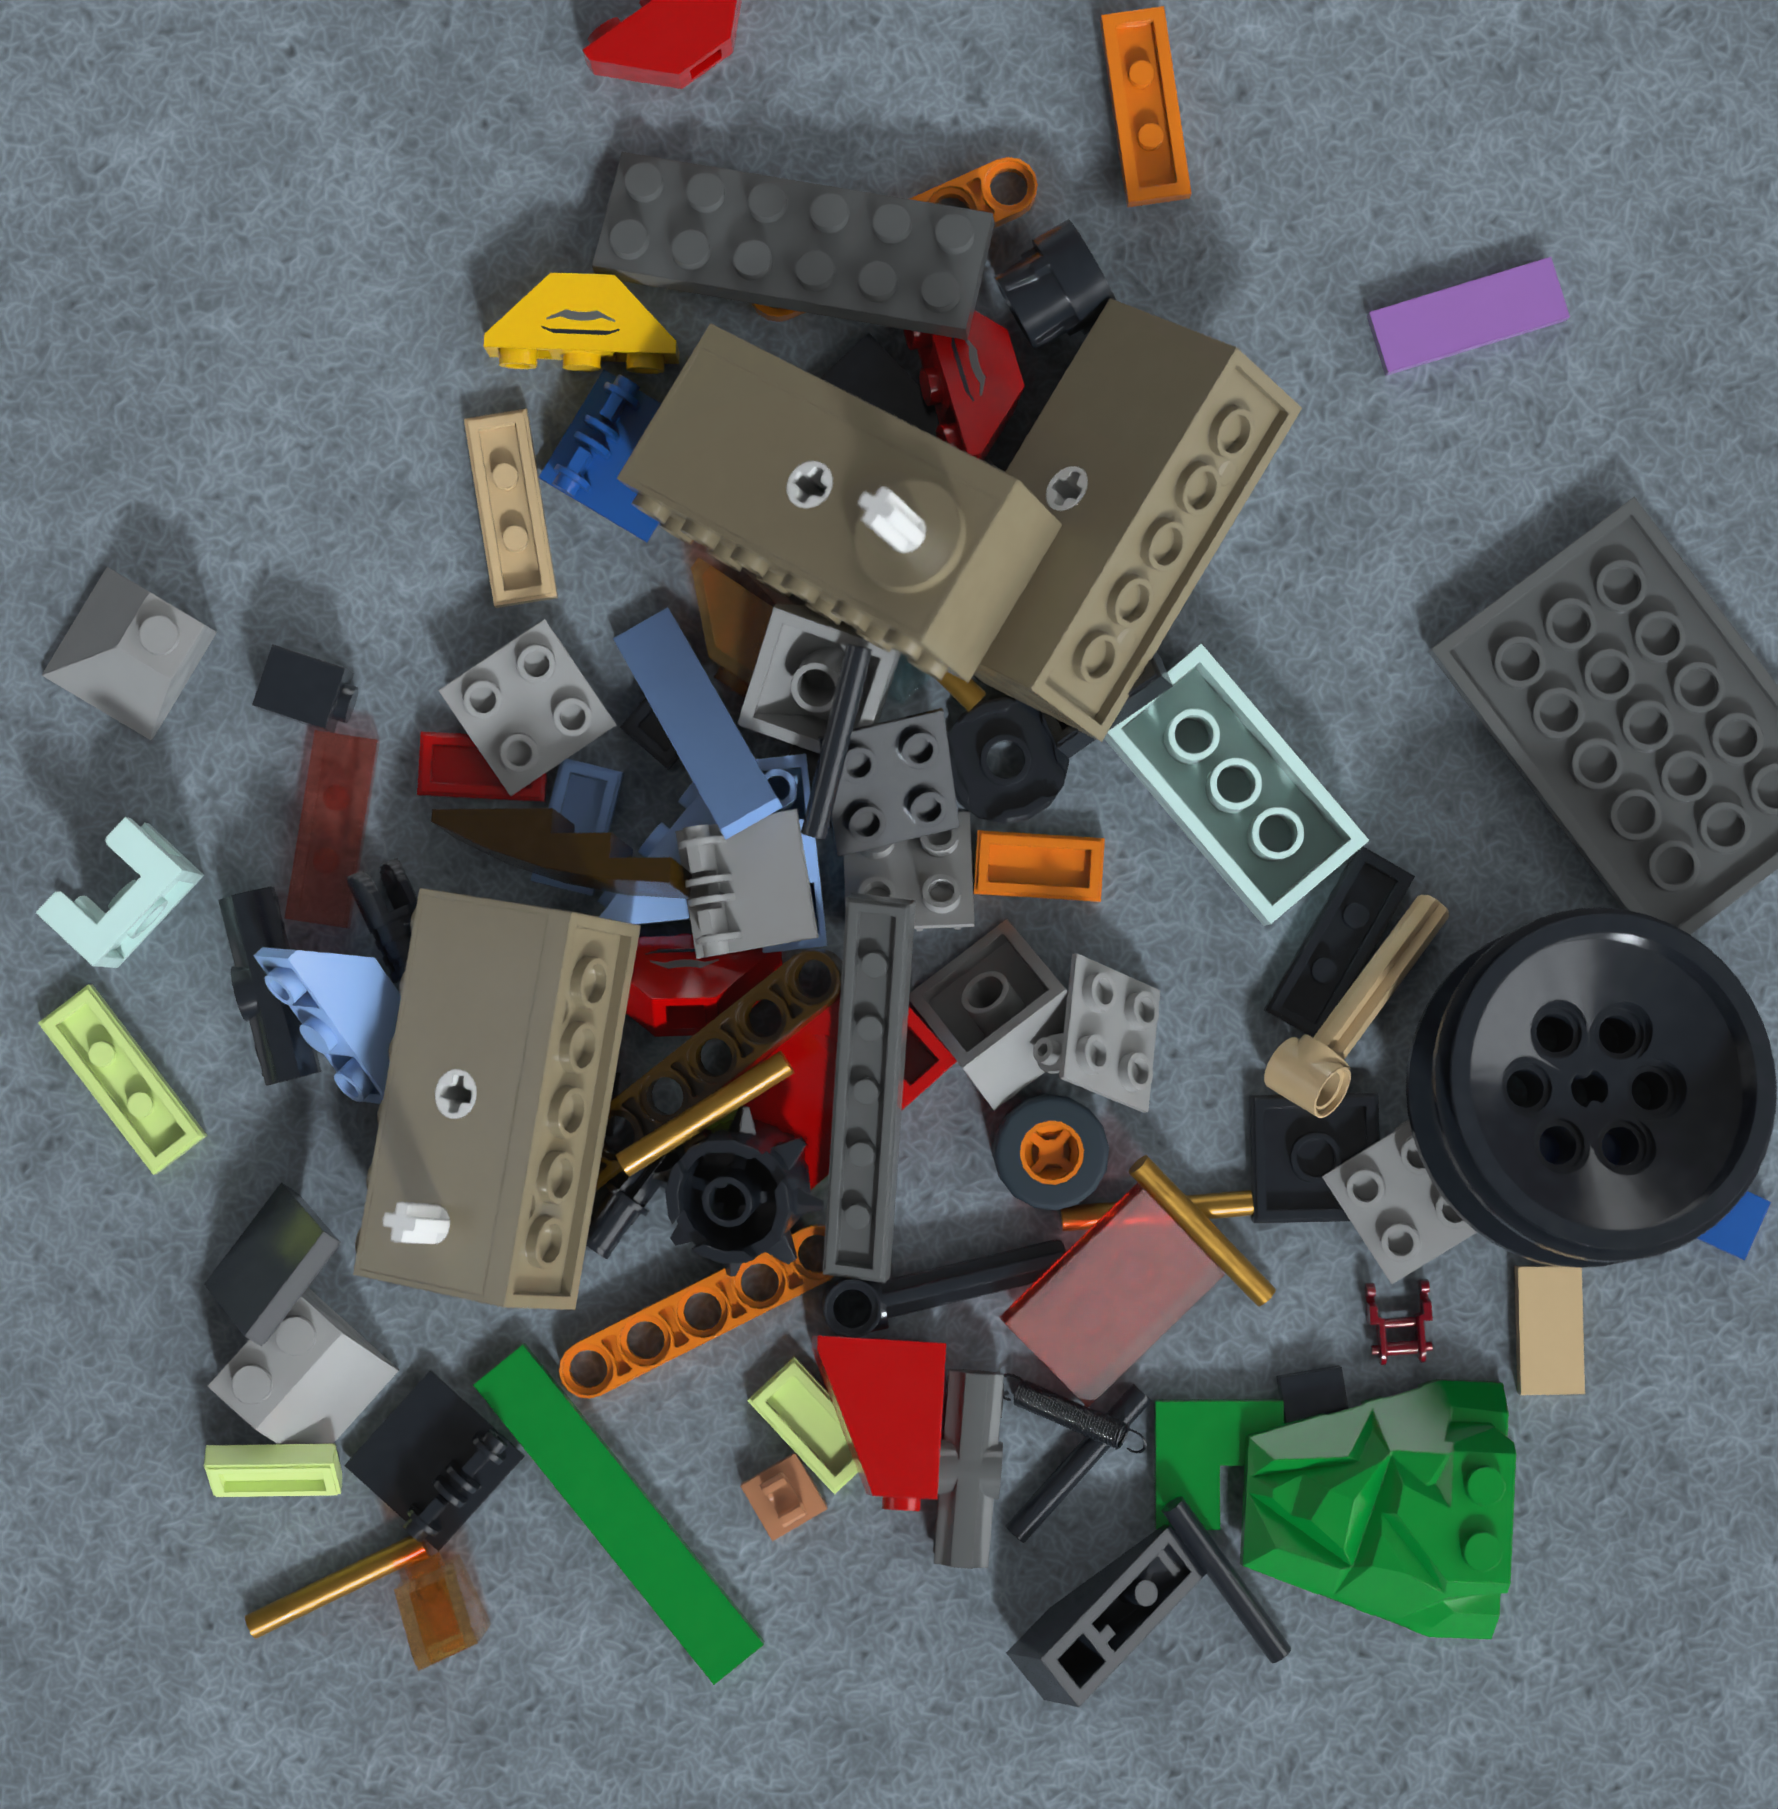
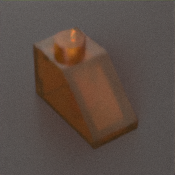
M698 557L691 569L708 657L713 664L719 667L713 678L745 699L773 607Z
M438 1551L406 1566L404 1570L408 1578L397 1585L394 1593L412 1658L418 1671L478 1644L491 1623L460 1555L443 1561Z

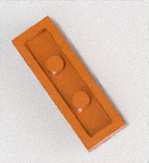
M1164 6L1101 15L1100 26L1127 208L1190 199L1192 193Z

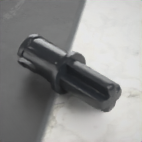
M674 1150L666 1153L632 1176H628L624 1172L617 1183L612 1181L607 1183L606 1187L609 1189V1192L591 1215L586 1246L605 1259L610 1257L620 1239L630 1226L633 1225L639 1215L646 1216L650 1210L646 1207V1204L660 1187L653 1182V1174L673 1168L679 1161V1156Z

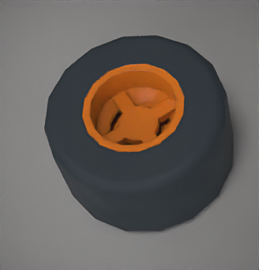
M1043 1094L1025 1099L1006 1113L995 1133L993 1159L998 1177L1014 1197L1033 1208L1060 1210L1077 1205L1097 1189L1107 1171L1109 1145L1104 1127L1088 1107L1070 1097Z

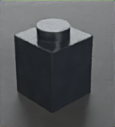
M272 644L252 705L260 710L334 734L338 721L343 723L349 721L356 704L358 687L350 685L354 674L348 669Z

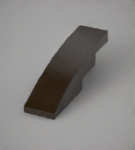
M553 808L432 809V823L455 839L508 865L562 883L623 895L690 899L691 887H686L685 881L692 879V873L672 857L632 858L633 849L612 832L574 833L575 825Z

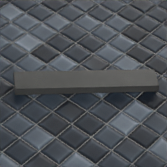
M857 893L850 894L846 900L823 1260L824 1275L885 1283L891 1275L916 900Z

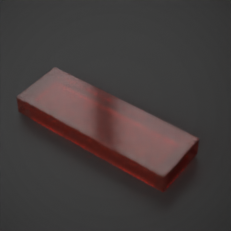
M318 730L314 731L284 919L350 929L354 897L346 879H348V876L358 873L360 869L380 745L379 740Z

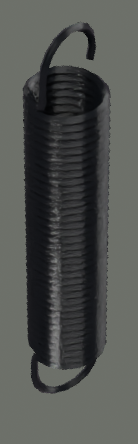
M1004 1374V1377L1009 1376L1020 1380L1013 1398L1015 1406L1017 1405V1407L1023 1408L1035 1415H1040V1417L1049 1419V1421L1058 1425L1060 1424L1063 1427L1075 1430V1432L1086 1435L1093 1440H1098V1442L1107 1444V1446L1113 1447L1116 1450L1123 1445L1128 1432L1131 1431L1143 1439L1144 1446L1139 1451L1131 1450L1130 1448H1127V1450L1137 1454L1144 1452L1147 1448V1442L1143 1435L1131 1429L1130 1425L1126 1422L1124 1423L1114 1417L1112 1418V1416L1109 1417V1415L1103 1414V1412L1100 1413V1411L1089 1408L1079 1402L1077 1403V1401L1074 1402V1400L1068 1399V1397L1066 1398L1056 1392L1054 1393V1391L1051 1392V1390L1042 1388V1386L1033 1382L1024 1381L1021 1377L1014 1374ZM1003 1395L1004 1400L1011 1401L1010 1398Z

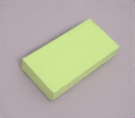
M793 1356L747 1401L835 1495L858 1473L857 1467L827 1390Z
M335 1444L206 1445L204 1467L213 1496H330L341 1494L342 1469Z

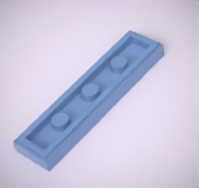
M667 607L614 637L613 640L725 839L732 837L783 808L670 609Z

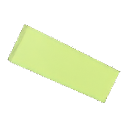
M88 984L38 1022L153 1175L161 1172L207 1136L93 984Z

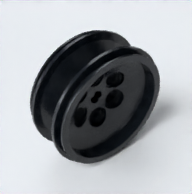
M1596 907L1557 912L1536 919L1494 939L1471 953L1449 973L1426 1005L1413 1037L1407 1065L1406 1099L1412 1136L1420 1159L1441 1196L1460 1218L1493 1244L1534 1262L1558 1267H1602L1653 1257L1675 1250L1706 1233L1736 1206L1755 1179L1767 1153L1776 1114L1777 1083L1770 1041L1762 1018L1740 980L1714 952L1689 933L1666 921L1625 909ZM1540 1021L1550 1024L1555 1030L1557 1045L1553 1052L1543 1048L1538 1041L1536 1034ZM1602 1022L1613 1027L1618 1035L1619 1044L1615 1053L1608 1051L1599 1039V1029ZM1511 1075L1522 1080L1526 1086L1528 1095L1523 1107L1517 1106L1508 1097L1506 1086L1507 1080ZM1635 1078L1643 1081L1649 1088L1651 1099L1647 1109L1640 1107L1633 1099L1631 1089ZM1578 1080L1587 1091V1101L1582 1104L1575 1101L1571 1091L1572 1083ZM1544 1131L1555 1137L1559 1144L1560 1154L1555 1164L1548 1162L1540 1152L1539 1141ZM1606 1133L1613 1135L1620 1143L1621 1158L1617 1165L1609 1162L1604 1156L1602 1140Z

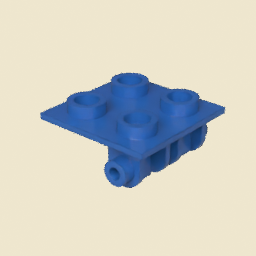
M603 369L538 478L648 543L660 522L631 504L637 494L620 482L617 477L661 406V403L639 390L640 387L620 374L616 377Z

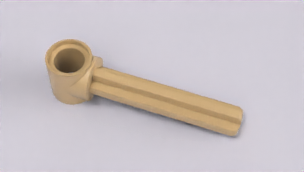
M1430 895L1417 896L1316 1035L1311 1037L1304 1034L1300 1039L1291 1037L1275 1050L1265 1070L1264 1082L1267 1087L1318 1118L1328 1116L1339 1106L1347 1093L1351 1080L1350 1067L1344 1059L1449 918V911L1442 903Z

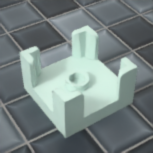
M125 817L106 837V844L141 877L137 881L132 880L116 894L108 905L110 910L105 913L87 896H80L73 902L63 892H55L36 912L92 966L118 968L204 876L149 823L145 822L140 827L128 817Z

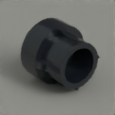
M1067 219L1032 239L1034 247L1021 254V260L994 276V280L1007 306L1033 349L1066 333L1069 337L1080 330L1084 335L1088 334L1109 299L1116 300L1105 276L1074 224Z

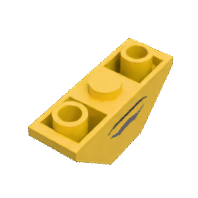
M551 272L484 333V348L489 357H499V366L511 369L537 368V359L563 360V368L572 371L601 370V361L626 362V370L629 372L658 374L664 372V364H679V348L676 340L615 275Z

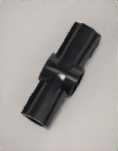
M270 886L250 890L218 900L235 966L231 967L234 995L243 1019L250 1023L255 1042V1051L262 1069L261 1074L264 1077L265 1085L269 1086L322 1072L316 1050L306 1042L300 1032L302 1023L290 1006L277 999L268 989L265 983L267 974L254 957L262 947L290 950L285 931V922L282 919L275 888Z

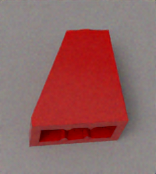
M812 1336L811 1349L833 1403L866 1494L882 1497V1509L920 1511L921 1499L938 1500L946 1343Z

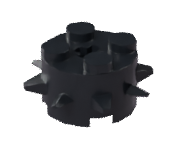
M747 1106L739 1107L734 1120L720 1123L711 1130L704 1129L685 1141L683 1145L686 1153L673 1168L653 1174V1182L666 1189L667 1213L671 1223L673 1224L675 1221L678 1223L670 1237L675 1245L693 1242L695 1246L692 1249L698 1255L724 1264L728 1276H736L742 1263L750 1262L764 1252L788 1265L798 1257L790 1229L804 1213L821 1211L824 1207L823 1200L810 1194L809 1169L804 1159L806 1142L802 1137L795 1138L794 1135L783 1133L775 1126L752 1119L750 1109Z

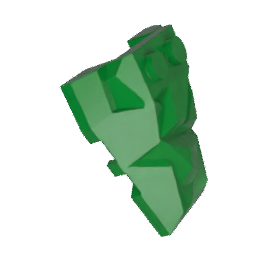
M1435 1379L1418 1384V1388L1386 1398L1377 1396L1360 1401L1361 1405L1328 1415L1325 1413L1246 1435L1240 1564L1242 1566L1351 1606L1369 1615L1377 1616L1406 1627L1427 1637L1492 1639L1500 1616L1501 1594L1508 1593L1511 1584L1516 1449L1515 1443L1508 1438L1509 1411L1502 1382Z

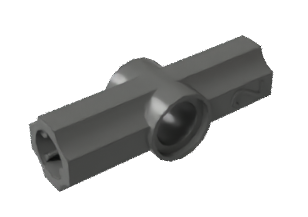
M949 1369L944 1436L941 1437L939 1497L933 1541L934 1564L966 1569L988 1568L994 1499H999L1002 1472L1003 1442H998L1000 1418H1002L1003 1373L970 1369Z

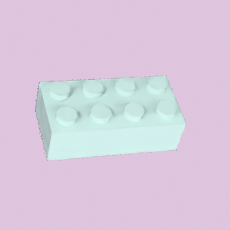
M1200 644L1167 672L1173 687L1109 730L1104 739L1261 924L1266 926L1272 924L1365 845L1369 839L1207 649Z

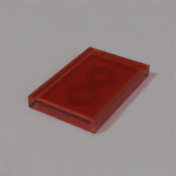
M1136 1183L999 1318L1084 1405L1089 1407L1210 1290L1225 1273L1145 1189Z

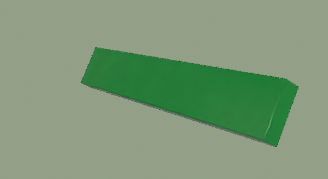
M525 1343L473 1384L713 1685L764 1645L765 1641Z

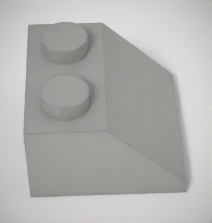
M776 604L773 608L737 725L820 754L818 737L825 735L847 643L872 649L853 729L879 722L901 652L892 648L890 653L860 637L856 633L857 629L846 622L841 621L839 625H836L821 617L807 606Z
M1008 919L909 994L910 1002L946 1049L954 1056L958 1065L994 1111L1045 1073V1071L1040 1069L1033 1056V1049L1037 1041L1043 1037L1064 1033L1068 991Z
M307 1288L265 1344L260 1346L249 1339L207 1387L256 1431L277 1444H334L398 1373L399 1369L310 1288Z

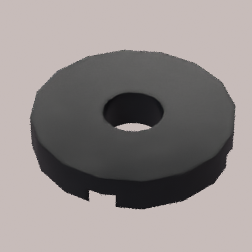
M1006 696L981 701L969 712L965 711L962 713L947 735L956 800L959 805L979 819L1000 824L1029 820L1048 808L1064 786L1069 758L1057 749L1043 713L1013 697ZM1001 742H1009L1016 745L1022 751L1024 766L1018 775L1004 779L997 777L990 771L987 765V754L994 745Z

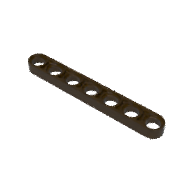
M825 949L805 950L791 957L614 1098L610 1103L607 1122L614 1116H620L628 1120L634 1129V1144L748 1072L840 998L842 960L835 953ZM813 959L823 962L831 973L832 982L830 988L820 997L808 995L802 989L799 982L801 968L806 962ZM761 999L773 1001L781 1012L782 1022L780 1028L771 1036H763L757 1033L750 1023L751 1009ZM712 1038L723 1040L732 1052L731 1066L722 1075L710 1073L701 1062L702 1048ZM663 1077L674 1079L683 1091L682 1105L673 1114L661 1112L653 1102L652 1091L654 1085ZM605 1139L596 1191L623 1170L616 1157V1154L619 1152L611 1149Z

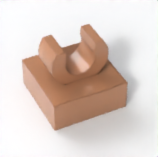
M795 1452L740 1485L772 1541L828 1509L827 1503L800 1457Z

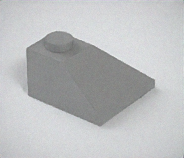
M106 567L42 673V676L152 741L217 632L109 567Z

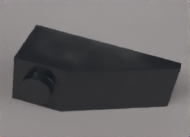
M1164 1524L1051 1606L1006 1654L1043 1700L1080 1707L1206 1575V1572L1170 1525Z

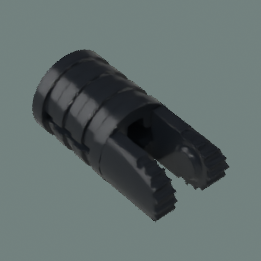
M394 858L382 863V866H380V879L383 881V886H385L386 893L394 908L390 912L379 890L376 889V883L373 882L372 877L364 871L348 876L346 880L370 934H373L376 940L375 944L383 955L382 959L391 972L390 977L393 983H398L401 981L402 975L406 970L412 935L410 927L411 917L417 906L418 898L400 860Z

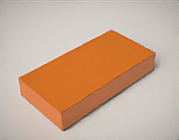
M978 830L973 894L1101 902L1105 838Z

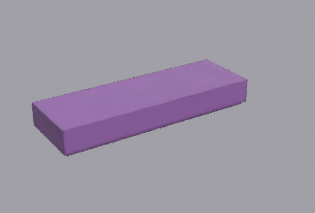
M1551 257L1374 310L1367 315L1385 376L1567 321L1570 317Z

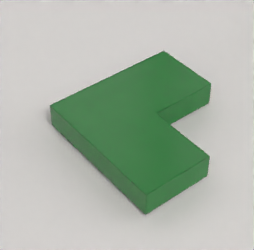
M1154 1399L1155 1529L1157 1530L1164 1524L1172 1527L1162 1513V1509L1174 1498L1182 1496L1206 1530H1220V1466L1245 1465L1246 1435L1283 1425L1284 1401L1281 1399Z

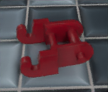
M1419 1279L1418 1282L1419 1313L1414 1314V1317L1387 1319L1378 1316V1307L1374 1296H1376L1375 1284L1365 1283L1367 1323L1376 1325L1377 1345H1371V1354H1378L1380 1366L1386 1365L1387 1356L1417 1354L1420 1363L1426 1362V1351L1433 1350L1432 1341L1425 1340L1424 1321H1433L1432 1302L1428 1297V1292H1430L1428 1279ZM1415 1327V1340L1386 1341V1328Z

